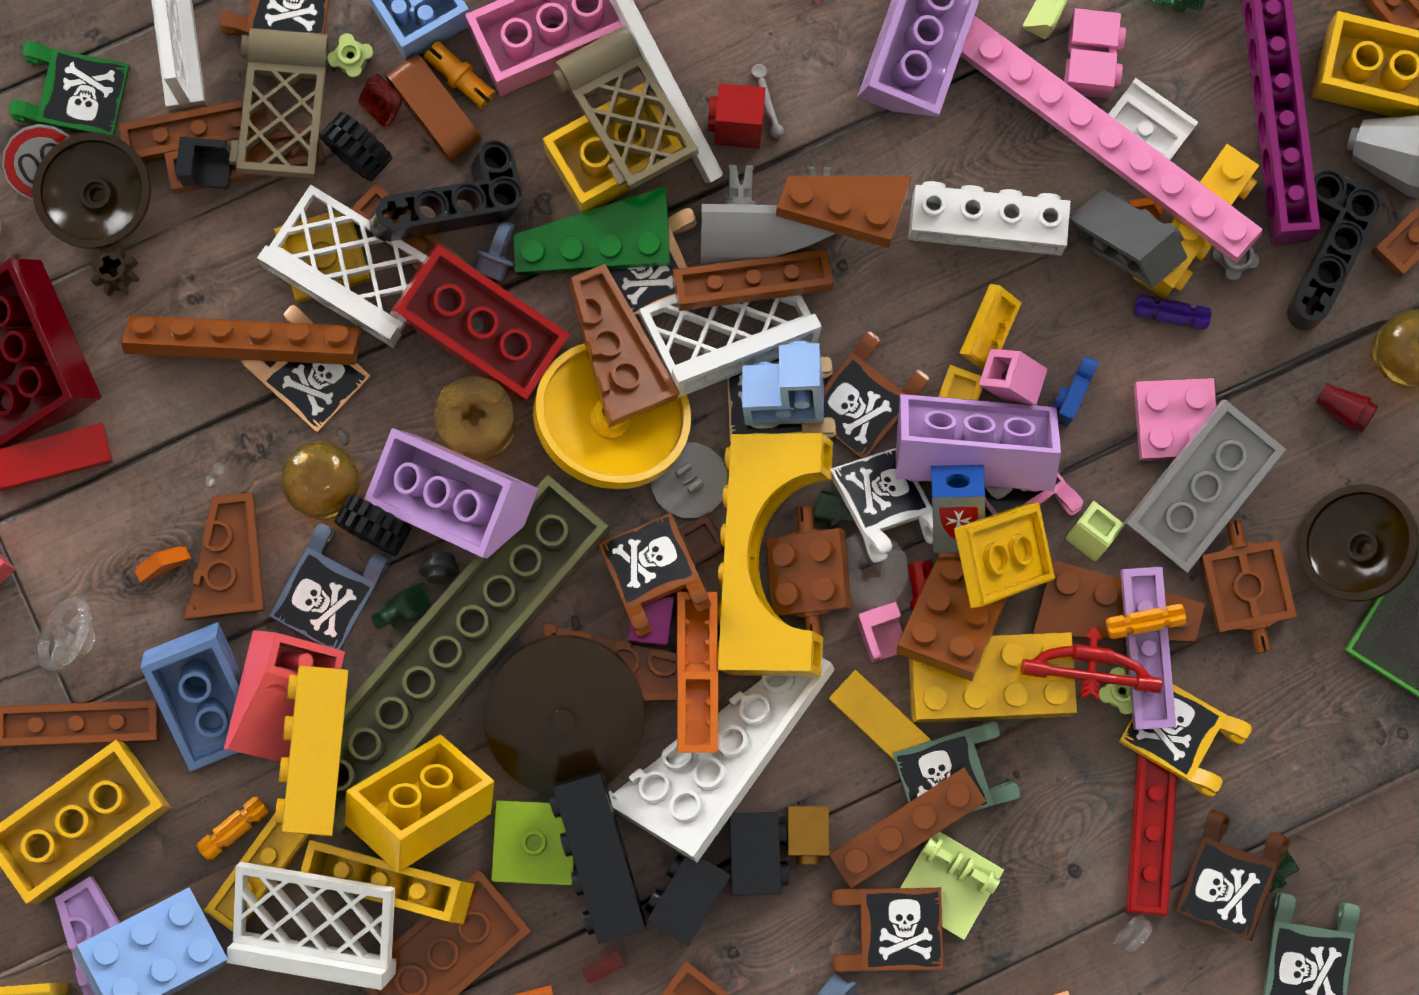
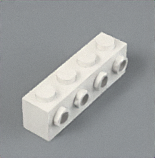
M927 181L922 183V185H915L912 195L908 240L1061 256L1067 246L1071 201L1061 200L1059 195L1052 193H1042L1037 197L1022 196L1021 191L1004 189L1000 190L999 193L984 192L982 187L974 185L953 189L945 188V184L941 182Z

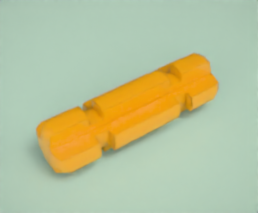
M1182 604L1166 606L1165 610L1155 608L1130 613L1125 618L1123 615L1110 617L1106 620L1107 633L1111 639L1126 637L1127 633L1137 635L1162 630L1167 625L1169 628L1186 624V614Z
M252 797L243 805L244 809L242 811L236 810L214 828V834H207L197 842V849L205 859L213 860L223 852L221 849L223 846L229 847L253 827L251 823L254 821L259 822L269 813L268 807L259 797Z

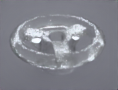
M73 596L60 602L43 624L37 643V658L41 667L47 671L56 672L66 668L76 657H85L93 647L95 631L91 628V608L82 597ZM71 609H78L79 614L71 621L63 622L61 620ZM54 632L55 645L50 658L49 644Z

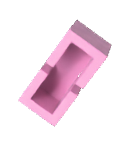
M1077 8L1074 10L1069 23L1067 54H1070V59L1066 60L1064 82L1083 96L1108 99L1114 86L1120 87L1123 64L1117 63V50L1123 51L1126 38V28L1120 27L1121 13Z

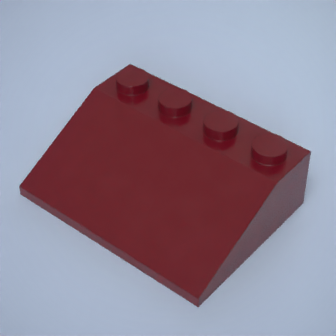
M10 258L0 265V449L63 422L102 398L42 260Z

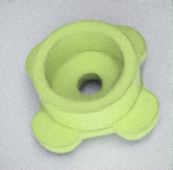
M346 33L339 37V45L335 51L328 54V63L331 67H339L349 77L356 78L362 74L367 60L372 58L373 49L369 44H361L355 41L352 34ZM353 53L354 57L349 59L347 58V54Z
M1116 667L1109 673L1128 676L1121 667ZM1106 683L1105 687L1099 690V699L1103 703H1109L1113 707L1118 708L1122 714L1132 713L1129 686ZM1120 687L1125 688L1126 693L1124 695L1119 693Z

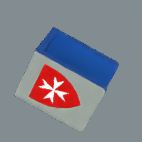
M931 466L933 551L935 553H959L954 528L985 518L984 466Z

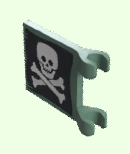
M989 720L970 728L893 752L908 803L963 767H965L986 800L985 803L971 812L1018 799L1020 791L1014 781H1008L988 788L974 745L999 737L1000 730L998 724L994 720Z
M1276 893L1273 902V924L1263 995H1347L1354 936L1360 916L1359 906L1346 902L1338 905L1337 930L1291 923L1296 904L1295 897L1287 893Z

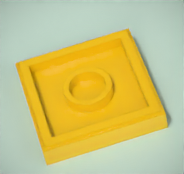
M334 210L335 218L343 216ZM329 212L308 218V224L330 219ZM302 220L296 226L303 225ZM354 222L337 225L341 244L359 240ZM282 226L274 228L276 235L278 234ZM332 226L310 231L314 250L336 245ZM305 232L289 235L281 248L292 255L309 251ZM361 247L342 251L346 270L367 266ZM338 252L315 257L318 271L327 275L341 271ZM310 258L302 260L312 266ZM369 273L348 277L350 287L372 281ZM343 278L334 280L345 287ZM291 285L297 304L313 299Z

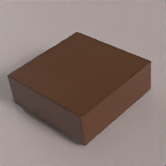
M708 513L679 529L695 567L725 550V547L721 544L720 533Z

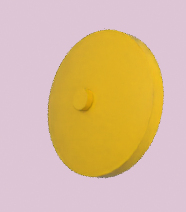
M585 343L567 350L551 363L539 383L534 399V425L546 453L562 470L572 477L600 488L629 489L656 480L666 473L677 461L690 433L691 409L687 395L609 428Z

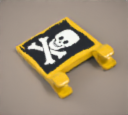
M1173 684L1176 727L1134 730L1132 717L1119 743L1190 783L1201 794L1213 797L1219 791L1223 780L1212 772L1198 768L1218 731L1233 743L1242 745L1249 737L1252 727L1247 722L1226 715Z

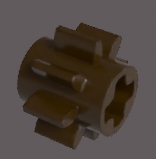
M120 246L117 247L115 253H107L103 248L100 249L101 256L97 262H89V265L97 272V275L90 279L95 286L104 284V293L109 297L113 294L114 290H121L124 294H129L127 287L132 281L139 282L140 280L131 270L138 265L137 260L134 257H128L124 260L125 251ZM114 266L118 267V275L116 277L111 276L112 272L110 269Z

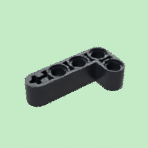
M490 140L481 146L471 166L474 181L389 195L382 198L378 202L369 221L372 234L379 240L391 242L508 220L514 214L523 198V189L510 147L499 140ZM484 158L495 159L500 168L489 167ZM494 194L504 195L508 198L510 204H500L495 199ZM457 200H465L470 203L473 211L462 210L458 206ZM427 206L435 212L436 217L428 218L424 216L419 207Z
M1323 170L1314 177L1319 216L1331 221L1287 309V317L1291 325L1300 330H1310L1316 327L1330 312L1381 209V200L1376 192L1333 170ZM1317 186L1327 187L1332 193V198L1326 199L1320 196ZM1351 204H1361L1365 208L1367 215L1362 217L1354 213ZM1335 236L1346 238L1350 244V249L1345 250L1337 246ZM1318 269L1328 270L1333 276V283L1321 280L1318 275ZM1314 295L1318 298L1311 308L1312 315H1309L1305 312L1307 308L1305 304Z

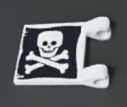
M896 448L832 468L831 479L864 537L868 555L873 562L886 560L888 557L887 552L892 549L890 539L882 531L915 520H919L926 542L933 544L932 506L918 482L896 478Z

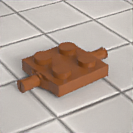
M798 506L795 508L798 530L786 536L766 538L771 607L780 618L789 616L805 618L806 630L814 631L823 636L821 616H825L835 610L852 608L845 530L841 528L821 531L814 529L813 507Z
M1242 519L1229 521L1226 524L1230 546L1219 552L1201 555L1199 558L1216 633L1234 630L1251 631L1255 654L1272 651L1266 628L1275 622L1297 617L1279 540L1260 544L1246 542Z

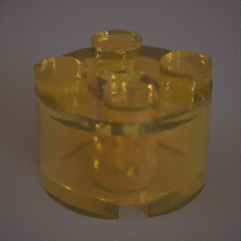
M468 376L446 385L440 392L435 405L434 421L440 438L448 449L478 462H486L499 456L512 441L516 432V416L507 392L498 382L481 376ZM473 413H480L482 417L479 419L478 426H472L469 421Z

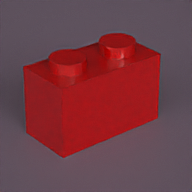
M719 83L718 96H710L708 111V131L715 132L714 145L760 149L766 87Z

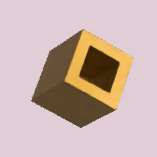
M788 806L787 857H796L797 865L820 864V857L829 856V806Z

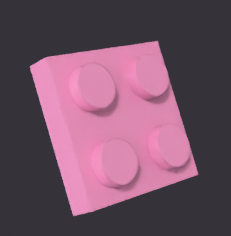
M1214 378L1140 381L1134 384L1139 461L1174 460L1216 408Z

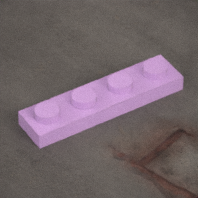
M1163 567L1120 570L1124 618L1130 613L1155 608L1165 610ZM1168 625L1162 630L1137 635L1127 633V657L1140 663L1152 677L1162 679V688L1159 694L1136 691L1134 687H1130L1133 729L1176 727ZM1128 669L1129 677L1137 675L1134 671Z

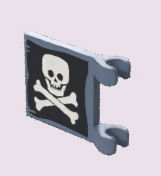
M319 523L269 616L321 645L341 650L374 589L387 571L390 560L379 553H374L366 566L363 576L323 555L335 536V530L324 523Z

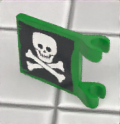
M26 42L23 48V56H25L26 61L34 65H49L40 105L37 106L14 99L9 107L12 119L23 123H39L83 133L95 132L114 136L130 65L53 49L36 42Z

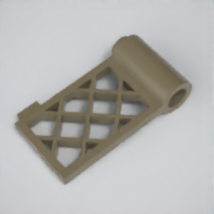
M625 26L555 62L557 70L552 72L557 86L562 93L569 91L576 99L613 161L607 166L619 187L627 184L628 188L632 190L699 154L696 144L645 63L632 35ZM640 71L645 79L642 93L622 89L624 79ZM650 89L654 96L648 95ZM598 92L612 95L608 111L591 108L586 99ZM619 97L639 101L634 118L614 113ZM645 103L662 107L664 115L661 124L640 120ZM598 118L605 120L603 126L601 125ZM668 120H670L673 127L667 126ZM611 121L631 126L626 143L609 138L607 133ZM637 128L658 132L653 149L633 145ZM664 134L681 138L686 146L674 154L659 151ZM617 149L623 151L622 158ZM630 152L650 157L647 168L632 176L626 166Z
M251 28L249 36H242L241 58L248 59L240 136L239 140H231L229 163L230 165H236L237 173L315 179L325 78L328 70L329 34ZM256 75L272 76L279 85L263 96L255 87ZM300 79L316 80L315 90L303 99L291 87ZM286 91L297 104L281 115L270 102ZM253 96H255L258 99V101H256L254 104ZM314 101V106L312 110L308 105ZM265 107L275 120L259 131L252 124L251 116ZM301 110H304L312 119V125L298 134L287 121ZM282 126L293 139L277 151L266 137ZM251 131L254 136L249 139V132ZM309 137H310V145H308V144L305 142V140H306L307 138H309ZM259 142L272 154L262 163L246 162L247 151ZM300 145L308 154L307 166L290 165L284 156Z

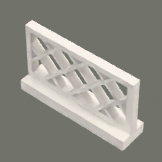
M151 0L167 110L173 111L206 106L192 0Z
M310 185L270 246L265 245L257 257L258 261L265 270L394 348L402 336L401 331L406 324L383 310L381 297L403 293L408 284L405 281L402 265L415 262L422 264L427 255L402 240L390 242L379 240L376 237L368 238L366 230L371 232L370 220ZM315 198L327 205L330 219L308 224L305 211ZM333 210L343 216L335 218ZM302 218L303 225L296 226ZM354 222L359 225L363 239L341 244L337 225ZM332 226L336 245L314 250L310 231ZM305 232L309 251L292 255L281 248L289 235ZM387 242L393 246L395 260L373 264L369 245ZM365 246L369 265L346 270L342 251ZM399 250L408 255V257L400 258ZM338 252L341 266L340 272L325 275L318 271L315 257ZM310 258L312 266L302 260ZM398 266L402 286L379 290L375 271ZM370 272L375 292L361 295L352 292L348 277ZM343 278L345 287L334 280ZM376 299L378 307L367 300Z
M676 295L639 309V316L658 355L680 392L678 398L742 373V365H753L756 362H771L779 359V345H786L795 341H806L811 344L818 343L822 326L816 314L811 315L801 295L773 298L775 300L769 314L748 307L750 302H744L743 305L739 303L721 305V307L739 313L734 328L713 321L718 306L712 307L708 319L687 310L679 311ZM779 302L794 306L800 317L786 321L775 317L774 314ZM665 312L678 317L673 331L670 332L656 327L652 317ZM744 315L765 322L762 332L751 335L740 331L739 327ZM683 319L704 326L698 342L677 334ZM712 329L730 336L727 345L716 349L703 344L708 330ZM663 339L668 340L667 345H665ZM673 343L693 349L694 352L691 359L675 365L669 354Z
M240 862L236 865L233 943L227 947V963L382 990L396 974V959L392 958L395 887ZM248 876L260 878L270 891L258 900L247 887ZM287 883L298 884L308 898L296 906L283 891L282 887ZM327 889L337 891L347 903L336 913L320 895ZM272 895L276 897L288 912L278 922L274 920L262 905ZM365 896L383 898L382 914L375 920L359 902ZM311 901L327 919L316 929L300 911ZM350 908L366 926L355 935L349 931L339 918ZM252 911L258 915L268 928L263 934L246 932V916ZM291 917L307 935L301 941L290 939L280 927ZM329 924L334 927L345 941L339 948L329 946L319 934ZM369 930L381 944L380 955L368 953L358 941Z

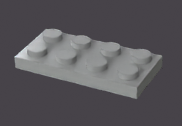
M1221 400L1124 521V524L1182 571L1188 573L1286 451V448L1227 400Z

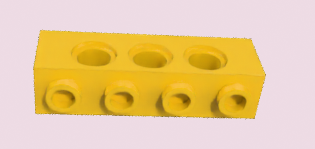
M309 840L300 871L395 887L394 907L459 924H464L475 885L410 866L397 873L381 858ZM364 897L365 899L383 903V898Z

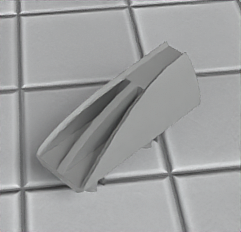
M729 165V200H725V204H701L700 264H717L783 255L810 246L835 233L776 216L777 205H756V201H752L754 166L746 165L743 183L740 185L737 165ZM807 166V176H816L815 166ZM823 167L822 176H831L832 167Z

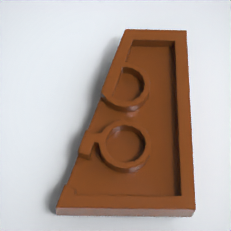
M788 176L777 205L776 216L890 248L912 176Z
M251 492L213 497L202 539V551L192 581L193 588L189 605L186 606L183 618L186 621L265 612L255 495Z

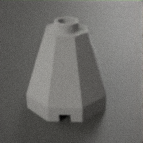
M1419 115L1366 119L1362 121L1360 129L1353 127L1347 144V150L1353 151L1352 161L1406 196L1419 199Z

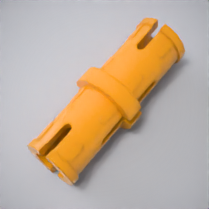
M440 40L436 41L431 47L442 56V59H438L429 50H427L423 59L448 79L447 84L452 89L458 88L479 110L484 109L489 103L477 92L481 91L492 101L497 93L496 90L492 89L472 72L473 66L467 61L462 63Z

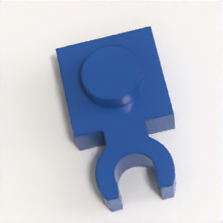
M1085 355L1069 388L1061 386L1052 407L1058 409V423L1068 427L1073 421L1099 361Z

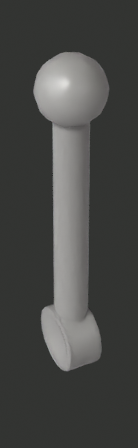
M756 64L752 67L751 75L754 80L758 81L759 87H766L764 104L771 123L769 133L771 137L779 139L784 135V128L778 124L765 81L767 70L764 65Z

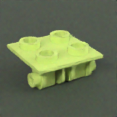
M938 832L927 840L900 888L941 887L942 927L965 940L990 894L994 893L1000 883L999 878L1004 869L942 832Z

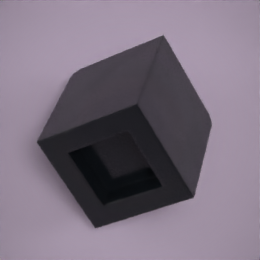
M180 137L175 175L183 186L228 189L232 165L229 163L230 145L225 140Z

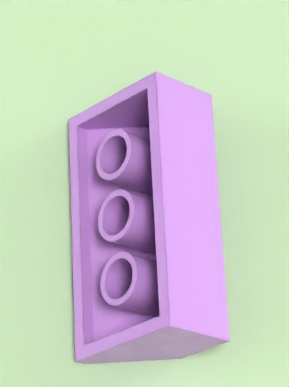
M891 0L857 98L892 112L939 116L979 0Z
M900 394L896 442V478L914 482L932 481L931 466L983 465L984 485L987 487L1017 488L1033 492H1054L1061 457L1056 407Z
M392 428L364 500L381 507L384 511L395 515V517L482 558H488L524 527L539 488L424 437Z

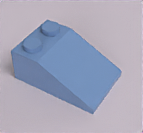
M219 622L144 651L140 668L189 771L238 753L224 749L242 675Z

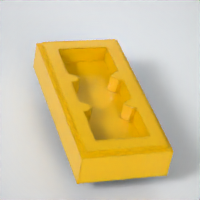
M990 284L960 350V354L979 369L984 370L990 349L1002 350L1022 303L1002 286Z

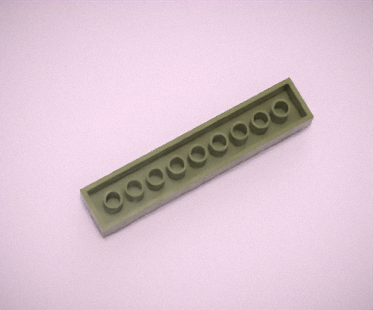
M549 475L537 486L539 489L524 527L488 558H482L477 555L345 704L333 827L340 833L347 835L351 830L344 824L346 791L427 743L599 546L598 543L603 542L610 534L606 523Z

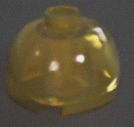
M1415 309L1392 316L1380 328L1373 342V358L1379 372L1384 377L1388 376L1392 381L1398 383L1396 385L1403 388L1419 389V310Z
M312 441L300 445L288 456L282 467L281 487L285 499L298 514L311 520L327 521L335 518L348 495L358 496L360 493L361 475L355 460L344 448L329 441Z

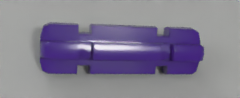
M1144 294L1137 297L1134 306V314L1138 317L1149 319L1150 316H1155V320L1182 326L1189 323L1192 328L1202 330L1207 329L1211 321V309L1208 307L1196 305V308H1191L1189 303L1164 298L1156 301L1154 296Z

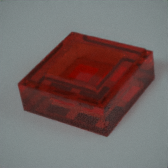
M377 72L368 77L358 103L385 128L394 122L404 98Z
M616 951L581 969L587 983H593L624 967L623 964L625 963L619 951Z

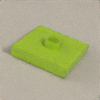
M496 800L491 882L573 886L571 873L574 871L573 856H565L560 839V834L566 832L562 817H554L550 803Z

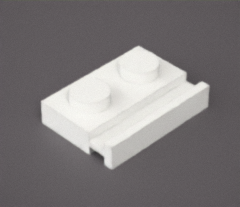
M1137 78L1134 79L1130 87L1108 114L1169 160L1173 158L1198 124V121Z

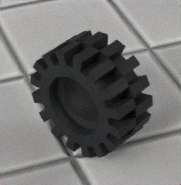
M340 111L319 134L320 139L324 141L323 143L331 149L330 151L334 155H337L344 164L346 163L350 169L357 172L367 181L372 182L393 159L390 151L386 149L383 143L377 140L373 133L368 132L365 126L360 125L356 119L350 117L345 112Z
M353 494L348 495L333 521L340 528L355 535L360 540L394 556L398 555L412 530L411 526L396 518L395 515Z

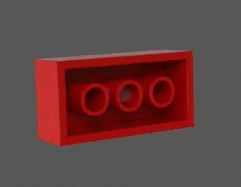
M439 244L431 249L389 313L519 401L528 399L570 335ZM474 317L482 319L484 327L480 332H475L471 326V319Z

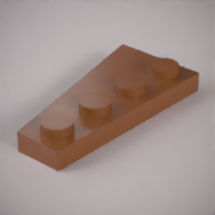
M603 264L571 277L568 285L608 427H613L677 400L680 394L679 390L607 266Z
M1052 560L1055 579L1046 582L1044 585L1031 634L1072 632V638L1081 639L1086 638L1090 629L1096 627L1104 640L1126 639V637L1111 639L1106 628V620L1108 618L1124 616L1121 579ZM1165 592L1166 606L1182 604L1186 614V624L1172 628L1168 627L1169 642H1196L1206 603Z
M543 623L544 638L556 635L581 636L597 641L618 654L634 673L640 685L644 702L677 701V653L655 648L651 649L621 640H612L586 632L573 631Z

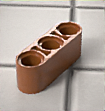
M415 53L385 75L392 89L401 97V101L450 163L482 141L474 125L419 54Z

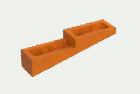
M688 592L676 593L677 753H718L717 592H707L711 607L701 612L696 611Z

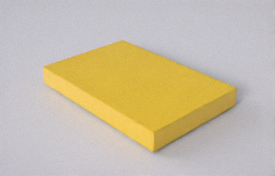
M1039 502L1027 503L954 528L971 608L983 607L1055 579Z

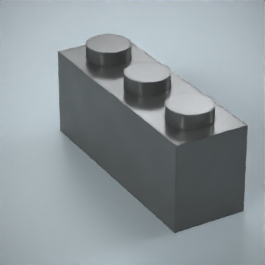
M1102 189L1069 217L1081 245L1152 288L1188 258L1181 244L1183 236L1173 224H1164L1158 221L1148 210L1137 209L1122 195L1116 197Z

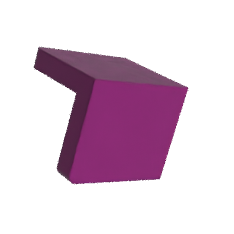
M663 597L642 606L652 632L643 637H638L630 621L627 639L629 643L634 645L637 642L667 645L674 607V598Z

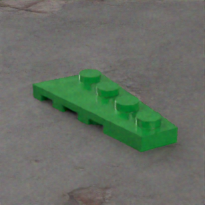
M666 186L513 234L516 275L581 272L591 270L603 264L607 266L608 270L671 266Z

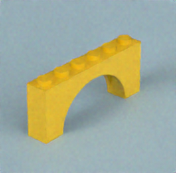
M823 433L731 434V445L725 451V464L729 470L728 485H725L723 489V504L727 508L726 523L722 524L720 532L721 544L725 547L724 562L720 563L718 569V579L722 586V601H719L717 604V623L720 625L719 641H717V665L719 671L728 675L822 677L823 636L814 631L791 627L775 613L762 588L759 572V554L765 529L778 507L799 489L816 482L831 480L833 441Z

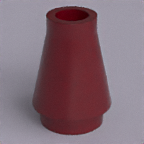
M1330 383L1325 385L1316 401L1317 404L1324 407L1351 432L1356 429L1363 433L1378 408V405L1371 402V397L1335 387Z

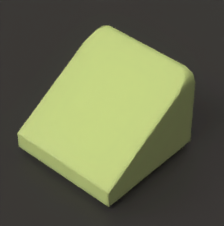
M1036 0L1023 24V28L1045 40L1049 39L1068 0Z
M1093 501L1067 534L1066 540L1091 560L1097 561L1125 524Z

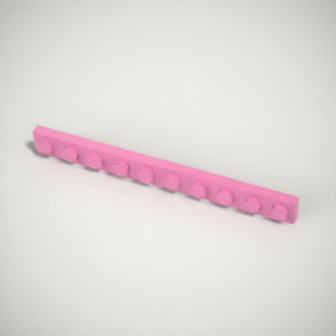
M974 15L960 54L961 58L1235 263L1243 257L1262 235L1263 229Z

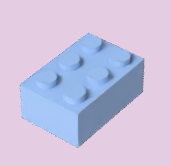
M190 887L78 944L73 953L94 995H172L221 969L228 960Z

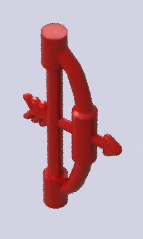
M1096 627L1091 628L1086 635V638L1090 640V646L1074 644L1073 646L1052 648L1040 653L1033 660L1023 659L1021 663V675L1046 678L1049 675L1084 680L1082 682L1081 699L1091 695L1098 701L1100 688L1098 682L1134 687L1136 691L1158 694L1162 688V679L1152 677L1137 661L1114 652L1113 649L1097 647V641L1102 640V636ZM1061 657H1072L1073 660L1088 661V671L1050 666L1047 661ZM1096 663L1109 665L1116 663L1134 671L1137 675L1129 677L1095 672Z

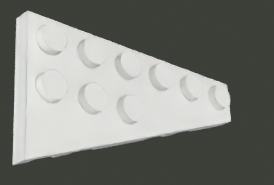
M822 658V677L762 676V679L746 692L742 693L739 691L729 699L730 704L718 712V753H677V740L662 751V756L644 770L639 768L629 776L630 781L616 792L612 793V791H609L614 812L697 863L835 669L832 663Z

